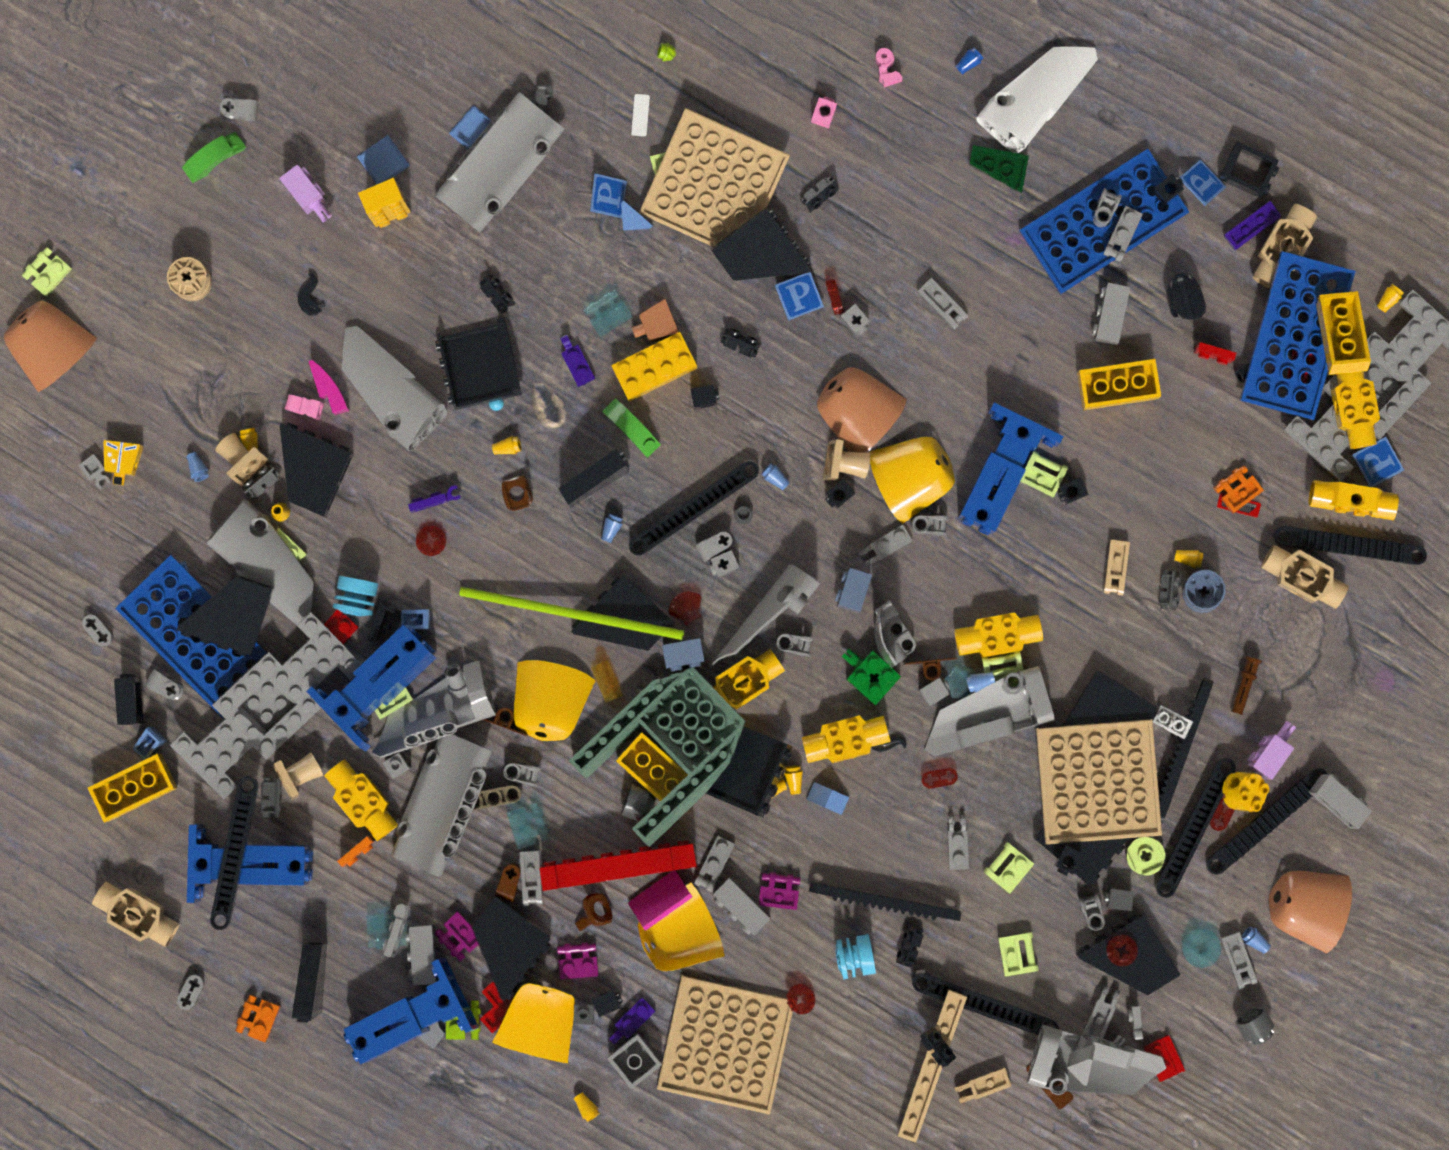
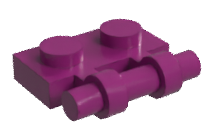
M776 872L762 873V880L769 881V886H761L759 906L797 910L799 891L792 890V884L800 885L801 877H795L793 874L779 875ZM775 882L786 883V889L774 888Z
M457 911L444 924L448 931L444 934L439 928L434 934L439 939V943L441 945L444 944L450 950L452 957H456L461 962L466 957L461 950L465 948L470 953L478 944L471 929L472 925ZM452 935L460 942L457 947L449 939Z
M582 942L581 945H571L570 943L557 947L558 954L566 955V959L558 960L560 980L599 976L597 956L589 957V951H596V943L588 944V942ZM583 952V958H572V953Z

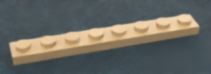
M948 989L935 1029L950 1047L967 996ZM934 1049L927 1050L898 1132V1137L915 1143L917 1142L942 1070V1066H938V1063L931 1055L935 1052Z

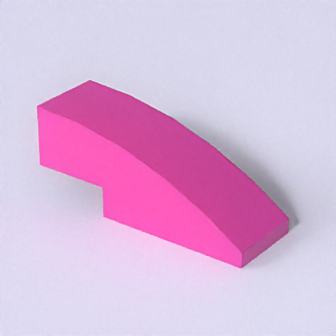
M310 360L309 365L319 397L321 399L328 398L334 415L350 411L341 390L323 368L313 360Z

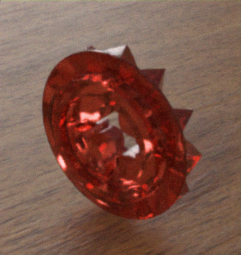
M426 526L418 532L416 546L422 554L436 556L444 550L446 536L440 528ZM428 533H430L432 538H439V540L433 542V549L430 544L423 543L428 540Z
M1126 935L1115 936L1107 945V956L1117 966H1127L1133 963L1137 957L1138 947L1135 941ZM1125 944V949L1128 952H1130V954H1123L1120 958V952H1118L1114 948H1122V946Z
M796 984L789 988L786 995V1004L790 1006V1011H794L797 1015H805L811 1012L816 1001L813 990L805 984ZM804 995L802 998L804 1003L797 1004L798 997Z

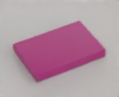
M674 870L629 901L628 905L646 931L693 896Z

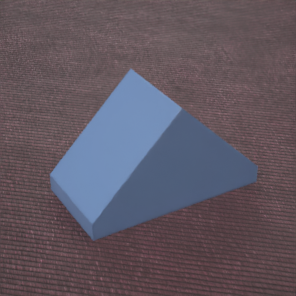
M623 200L621 203L623 231L651 229L653 227Z
M401 610V626L405 625L407 628L411 626L414 630H431V610Z
M148 727L132 749L145 760L152 757L167 740L154 727Z
M814 782L806 800L842 815L849 797Z

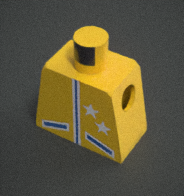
M104 440V470L108 473H114L112 484L124 486L125 475L135 476L144 446Z

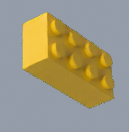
M394 178L358 192L366 214L375 227L379 226L382 228L388 226L390 221L394 219L402 220L408 216V213H411L405 197Z
M1358 291L1319 295L1316 307L1328 374L1368 371L1371 359Z
M681 332L611 365L629 402L697 369V365Z
M1156 359L1084 369L1077 372L1083 411L1156 400L1161 397Z
M643 732L616 760L618 764L659 801H662L688 776L674 760Z
M156 754L88 787L104 823L110 822L178 789L162 754Z

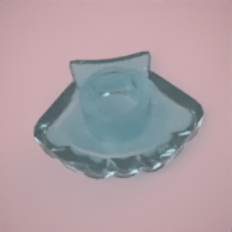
M954 664L950 673L945 677L944 680L949 683L952 698H962L969 695L970 690L966 678L970 677V674H975V670L972 667L959 668Z

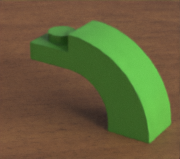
M236 132L225 137L220 136L196 152L183 165L182 169L191 182L194 183L208 176L224 160L244 151L246 146Z
M616 398L602 411L647 458L661 445L650 431Z

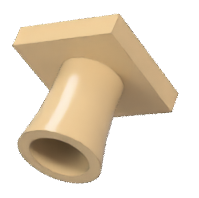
M236 433L226 436L216 447V452L233 465L227 472V475L240 486H243L245 481L253 477L270 461L255 447L248 452Z
M836 439L828 442L823 480L831 481L838 479L839 472L855 475L863 479L866 478L870 465V453L842 451L844 440Z
M311 752L286 769L281 760L274 763L273 766L291 801L299 796L295 787L323 776Z

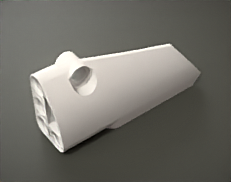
M1051 48L993 96L977 116V122L1010 152H1021L1027 147L1046 121L1050 120L1098 60L1095 48ZM997 99L1002 102V105L998 104Z

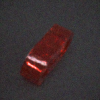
M835 279L826 280L825 284L834 316L844 313Z
M952 768L928 771L922 775L921 782L928 789L949 786L957 781L958 774ZM947 771H950V774H954L951 782H948L947 779L941 780L940 776L946 775ZM929 774H931V777H938V780L933 781L931 786H929V783H925V779L928 778Z
M1222 797L1209 823L1210 827L1215 831L1224 830L1235 811L1234 809L1227 808L1225 813H1222L1224 809L1222 805L1224 802L1223 798L1226 797ZM1220 815H1223L1221 819L1223 825L1216 828V823L1213 822L1214 819H1219Z

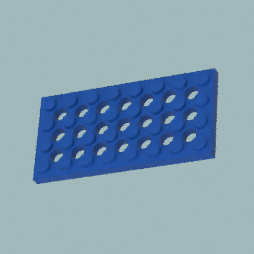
M1149 149L1141 152L1019 230L1060 295L1116 259L1110 255L1105 256L1103 253L1110 240L1109 236L1113 233L1120 216H1117L1114 212L1108 226L1097 227L1093 223L1095 211L1089 208V202L1099 201L1104 188L1107 191L1114 192L1117 196L1119 194L1122 195L1118 207L1124 208L1127 206L1140 213L1148 212L1152 216L1150 222H1144L1142 218L1140 219L1125 254L1189 213L1179 195L1167 203L1168 209L1166 212H1161L1157 207L1158 203H1160L1158 198L1147 193L1148 187H1156L1167 178ZM1138 171H1145L1147 178L1145 180L1138 179ZM1124 180L1129 181L1131 189L1123 190L1121 182ZM1165 185V190L1168 193L1174 192L1172 185ZM1134 196L1139 197L1141 205L1134 206L1131 203V198ZM1080 211L1083 214V219L1080 221L1074 220L1073 212ZM1104 213L1098 214L1099 219L1101 217H1107ZM1059 221H1064L1067 224L1065 231L1057 229L1056 225ZM1085 227H1090L1093 229V235L1091 237H1087L1083 234V229ZM1042 232H1049L1051 239L1043 241L1040 236ZM1069 237L1076 238L1077 246L1070 247L1067 244V239ZM1101 243L1104 247L1103 252H1095L1093 249L1094 244ZM1115 244L1113 246V249L1119 251L1121 248L1120 246H1117ZM1058 247L1061 250V256H1052L1051 249ZM1085 253L1088 261L1085 263L1079 262L1077 259L1078 254ZM1062 264H1070L1072 271L1064 273L1061 269Z
M1280 252L1239 401L1311 420L1315 419L1328 372L1321 329L1316 324L1318 319L1316 304L1319 295L1350 292L1356 271L1291 253ZM1294 269L1299 272V278L1295 281L1290 278V272ZM1312 274L1318 278L1317 283L1313 286L1308 282V278ZM1330 279L1336 282V287L1333 290L1327 288V282ZM1288 288L1294 291L1292 299L1285 297V291ZM1306 293L1312 295L1313 299L1310 304H1306L1303 301V296ZM1282 307H1287L1289 310V315L1286 318L1280 316L1279 312ZM1300 312L1307 314V320L1304 323L1298 320ZM1279 325L1284 329V333L1280 337L1274 333L1275 328ZM1297 330L1302 333L1300 341L1293 339V333ZM1315 335L1320 337V344L1318 346H1313L1311 343V338ZM1273 344H1276L1279 348L1276 355H1272L1269 352V348ZM1291 349L1297 352V357L1294 360H1290L1287 355ZM1309 354L1315 356V362L1312 365H1308L1306 362V357ZM1267 363H1271L1274 367L1270 374L1264 371V366ZM1285 368H1290L1292 371V375L1288 379H1285L1282 375ZM1307 372L1310 375V380L1304 384L1301 381V375ZM1263 381L1268 383V390L1266 392L1259 390V384ZM1281 386H1284L1287 390L1284 397H1279L1277 394V390ZM1299 391L1305 394L1302 402H1298L1295 398L1296 393Z
M170 555L115 609L224 719L212 706L220 697L219 688L226 686L229 689L234 684L232 677L235 673H240L243 676L249 670L246 666L248 660L253 659L257 662L267 652L256 642L251 655L247 654V656L237 657L233 654V649L231 648L224 650L217 647L218 644L195 642L192 637L189 638L181 635V631L177 630L179 619L182 617L188 618L193 614L192 608L195 604L202 606L212 596ZM169 576L176 579V585L172 588L168 587L165 583ZM154 590L161 591V600L155 601L152 599L151 595ZM182 590L188 591L190 595L189 599L185 602L179 598V593ZM145 603L148 606L146 614L138 612L139 604ZM167 604L175 606L176 611L174 614L168 615L165 612ZM154 617H158L162 621L159 628H154L151 625V620ZM167 631L174 632V641H166L165 633ZM180 645L188 647L189 652L186 656L179 654L178 648ZM208 645H213L216 648L214 656L206 654L205 650ZM195 658L202 661V667L198 670L192 667V661ZM221 659L229 661L230 666L227 670H222L219 667ZM208 672L215 674L216 680L214 683L206 682L205 675Z

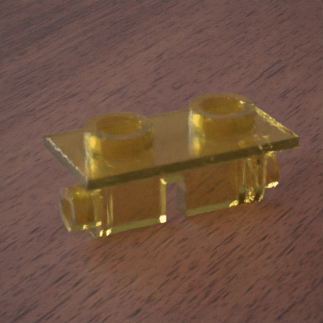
M608 660L591 667L605 703L623 696Z

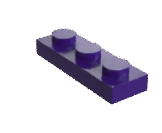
M1269 201L1227 232L1224 237L1234 251H1236L1278 220L1281 214L1272 202Z

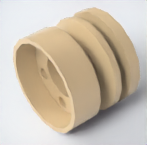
M182 257L170 265L167 272V282L170 289L180 298L187 301H198L210 292L212 276L209 270L197 259ZM185 275L190 276L191 280H186L184 278Z

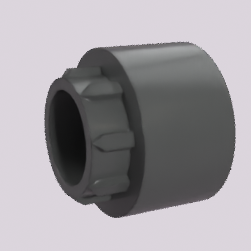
M631 784L624 800L621 815L640 821L641 818L643 819L653 809L656 797L650 794L646 788Z
M1265 1007L1250 1009L1239 1016L1235 1022L1244 1040L1250 1041L1253 1045H1259L1268 1041L1274 1033V1023Z

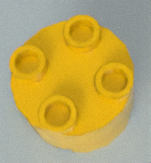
M1240 771L1231 773L1224 781L1222 793L1226 797L1223 798L1224 802L1229 808L1234 810L1258 812L1261 810L1269 793V785L1256 773Z

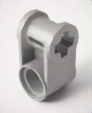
M226 98L220 103V110L226 118L256 121L258 101ZM229 105H232L234 109H230V112H227L225 108H229Z
M1104 188L1093 215V223L1097 227L1108 225L1119 205L1122 195L1119 194L1117 196ZM1104 213L1107 216V220L1101 221L1098 218V214Z
M920 515L911 521V529L918 534L947 536L946 521L948 517ZM919 519L925 523L923 530L918 529L915 525Z
M720 532L700 542L695 547L705 563L729 549L733 544V538L727 532ZM721 536H724L725 538L729 537V540H727L728 544L726 546L724 544H719V542L721 541Z
M782 634L777 637L775 645L780 651L810 657L809 650L813 638ZM782 637H786L790 641L787 648H782L779 644Z
M156 669L152 671L144 685L148 689L172 700H178L184 693L183 687L179 683ZM171 687L174 688L176 694H172L170 691Z
M510 763L505 766L503 774L508 780L538 787L536 782L538 773L542 768ZM508 767H516L518 774L515 777L508 776Z
M1095 892L1094 895L1085 898L1078 897L1087 927L1094 931L1102 929L1105 920L1098 893ZM1094 916L1100 919L1098 927H1093L1090 924V920Z

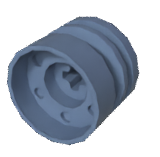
M1200 570L1193 573L1185 582L1182 590L1185 604L1192 611L1198 613H1208L1215 610L1223 601L1226 593L1223 579L1216 572L1210 570ZM1202 588H1205V592L1208 593L1204 597H1201V593H1198Z

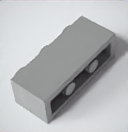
M1107 283L1105 287H1102L1100 298L1103 299L1102 305H1098L1096 317H1099L1098 324H1094L1092 335L1095 336L1094 341L1117 346L1120 340L1130 287Z
M1322 774L1309 793L1350 829H1359L1372 812L1367 807L1368 804L1364 800L1356 798L1353 795L1354 792L1349 787L1341 785L1339 783L1340 779L1335 775Z
M730 877L713 893L715 896L713 900L721 908L725 906L729 910L727 914L734 921L738 919L743 924L741 928L748 935L750 933L755 935L771 919Z
M434 924L410 926L409 931H406V942H410V950H407L408 962H411L412 968L409 969V981H413V985L433 984L438 981V978L434 976L431 967H433L431 962L436 960Z

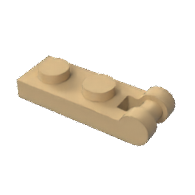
M1110 540L1103 593L1110 594V592H1114L1117 595L1123 596L1130 542ZM1112 579L1119 580L1118 585H1112Z

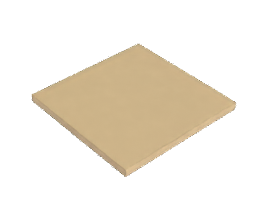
M685 108L639 214L713 247L761 210L767 208L790 155Z
M1152 719L1036 728L1045 844L1162 836Z
M682 975L657 1089L770 1115L795 1000Z

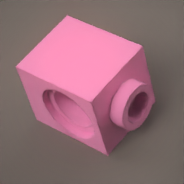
M819 97L811 123L829 129L837 108V103H834L835 100L829 97ZM826 107L830 110V113L822 115L819 110Z

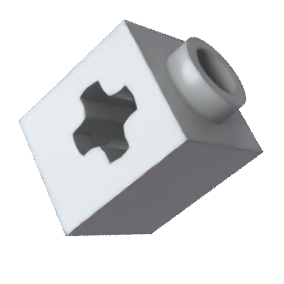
M856 304L840 317L854 336L858 333L862 335L869 329L867 325H869L870 320ZM853 318H860V325L857 323L853 325Z
M732 550L712 558V564L709 565L713 575L717 574L718 578L740 568ZM720 560L728 561L727 569L724 570L722 567H718Z
M938 678L920 689L919 692L927 705L931 706L948 696L950 687L945 680L941 681Z
M401 752L383 762L392 779L398 778L411 769Z

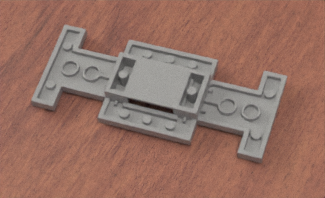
M1411 290L1399 303L1413 318L1388 344L1375 331L1367 338L1371 362L1368 371H1364L1365 379L1374 383L1380 420L1374 424L1375 436L1378 440L1384 436L1431 384L1418 369L1441 344L1449 350V322L1414 290ZM1336 374L1323 387V390L1331 397V390L1338 386ZM1333 405L1312 428L1296 416L1283 430L1339 482L1354 468L1340 455L1349 445L1347 431L1337 428Z
M312 612L307 614L297 624L310 639L282 664L268 651L212 704L225 719L197 744L183 731L170 743V746L223 799L238 786L226 771L251 747H254L267 760L321 709L306 692L310 687L315 688L336 667L351 680L355 677L353 672L362 665ZM288 709H290L280 720H278Z

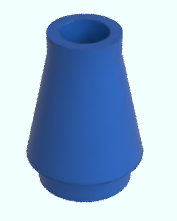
M973 47L971 50L968 49L955 67L963 75L965 72L981 64V60L984 58Z

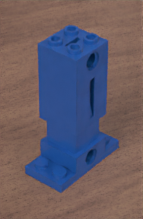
M995 402L988 414L991 415V419L997 422H1005L998 435L1002 438L995 452H991L987 457L958 517L962 519L961 523L969 527L975 525L979 527L978 531L985 535L996 532L1026 469L1022 467L1030 451L1033 452L1037 448L1040 440H1043L1042 443L1048 447H1057L1064 437ZM1017 430H1023L1025 437H1020L1017 434ZM977 512H983L985 520H979Z
M402 625L353 672L356 677L341 692L335 689L328 696L320 688L316 690L314 687H310L306 692L346 735L366 752L371 747L368 743L370 739L361 730L370 723L367 718L382 703L387 706L405 687L419 676L436 659L433 655L435 650L424 640L421 642L422 637L411 626L407 628L405 625Z
M203 824L189 825L187 903L200 902L201 898H204L205 889L202 884L217 882L225 848H218L217 843H203V840L206 839V828H203ZM247 844L239 884L307 885L313 878V870L310 869V861H313V850H310V845ZM203 859L207 861L206 868L202 865ZM296 860L299 861L301 865L299 870H297L294 867V863Z
M446 958L431 962L433 965L431 970L434 976L439 978V981L427 986V992L415 998L414 996L406 997L343 1029L345 1032L343 1034L347 1044L351 1045L353 1049L352 1055L356 1062L359 1061L360 1064L370 1062L429 1032L428 1027L441 1020L442 1022H447L458 1017L457 1024L460 1030H464L465 1033L479 1028ZM446 995H447L448 998H449V1003H448V1004L445 1002V996H446ZM363 1038L366 1039V1045L363 1043Z

